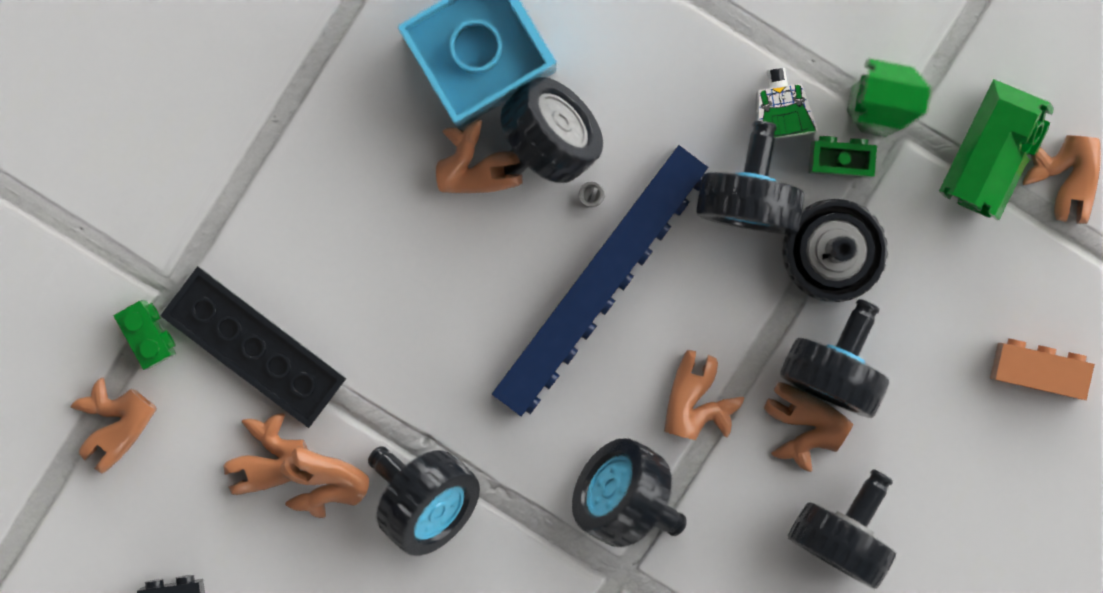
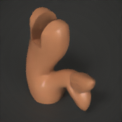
M482 120L471 122L464 131L458 128H446L442 132L457 148L453 155L437 163L436 180L438 189L442 193H489L517 187L523 184L522 174L505 175L504 166L520 163V159L514 151H501L487 156L472 168H468L474 156L475 145L479 140Z
M1067 135L1056 156L1050 157L1041 147L1034 156L1031 155L1034 166L1025 174L1023 185L1045 180L1049 176L1058 175L1073 166L1072 172L1057 193L1054 215L1056 220L1066 222L1070 212L1071 199L1078 200L1076 222L1078 224H1087L1094 204L1100 174V139Z
M687 350L672 385L664 432L696 440L704 425L708 421L713 420L723 435L728 437L732 429L730 415L739 410L744 402V397L709 402L693 409L697 401L708 391L714 382L718 361L717 358L708 355L702 369V376L692 374L696 351Z
M104 378L98 379L93 385L91 396L76 400L70 407L89 414H99L104 417H120L121 419L92 433L79 449V455L86 461L96 452L98 447H101L107 453L103 455L94 469L101 474L108 471L138 439L156 412V406L134 389H130L119 398L111 400L107 395Z
M779 382L774 388L775 393L791 404L788 408L782 403L769 398L764 406L765 411L783 423L814 426L816 429L804 432L797 436L795 440L786 442L773 451L771 455L779 459H794L799 467L812 472L810 450L813 448H823L837 452L854 424L826 402L789 384Z
M275 414L268 418L265 423L256 419H244L241 421L252 436L259 440L264 448L277 456L278 459L245 455L227 461L223 465L225 475L237 473L245 469L248 479L228 486L231 495L266 490L291 481L280 472L282 463L287 457H292L291 454L297 447L307 450L308 448L304 440H285L279 437L278 433L285 414Z
M297 447L292 452V457H287L281 465L280 472L293 482L303 485H323L310 493L300 494L285 503L286 506L293 510L309 511L311 515L317 518L326 517L325 503L337 502L354 506L365 497L368 491L369 477L363 471L340 459L320 455L302 447Z

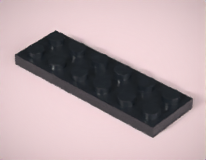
M199 266L196 267L160 315L308 428L311 427L347 379Z

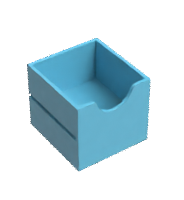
M441 0L397 26L458 129L506 102L526 83L539 77L547 78L555 73L557 69L555 58L520 0Z

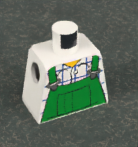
M785 68L768 70L769 89L756 92V120L776 124L775 140L817 132V126L802 83L788 85Z

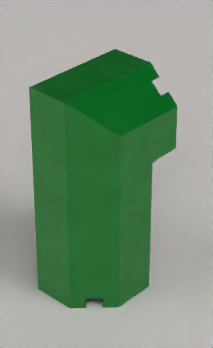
M871 58L866 60L864 68H869L870 70H868L867 75L862 74L860 81L851 86L847 112L853 118V123L857 124L856 126L860 132L887 137L902 130L927 113L932 88L914 67Z
M993 79L939 192L949 200L952 196L957 197V204L988 218L992 216L995 220H1000L1027 163L1030 161L1027 155L1031 154L1034 156L1038 152L1048 132L1050 122L1046 121L1045 117L1046 113L1053 114L1054 108L1052 104Z

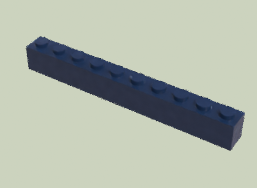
M680 145L676 147L492 392L494 397L520 416L525 411L529 414L534 411L541 401L537 395L543 387H546L548 390L552 387L560 376L555 371L562 362L567 365L578 352V349L574 347L581 337L585 340L588 339L597 327L593 323L594 319L600 312L606 315L616 300L612 298V295L618 287L624 291L631 282L634 275L630 271L636 263L642 266L653 251L648 247L654 239L657 238L661 241L672 227L667 222L674 213L678 216L682 214L690 203L686 197L693 188L696 191L700 190L702 178L709 168L707 165Z

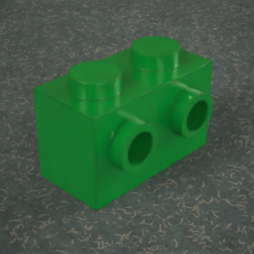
M819 136V141L814 140L811 142L808 173L859 178L875 177L877 145H868V139L850 138V143L837 142L838 137Z
M140 300L113 315L143 370L150 369L176 355L173 349L176 344L168 330L163 331L158 322L161 317L153 303L148 304L147 300Z

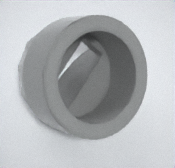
M586 182L579 190L580 201L588 207L599 206L605 198L603 187L596 182ZM594 188H597L598 190L594 202L591 203L590 200Z

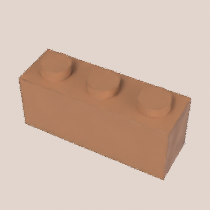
M1008 338L1007 344H997L990 379L1087 401L1095 364L1086 362L1087 356L1068 352L1066 358L1056 355L1057 349L1038 345L1037 351L1025 348L1026 342Z

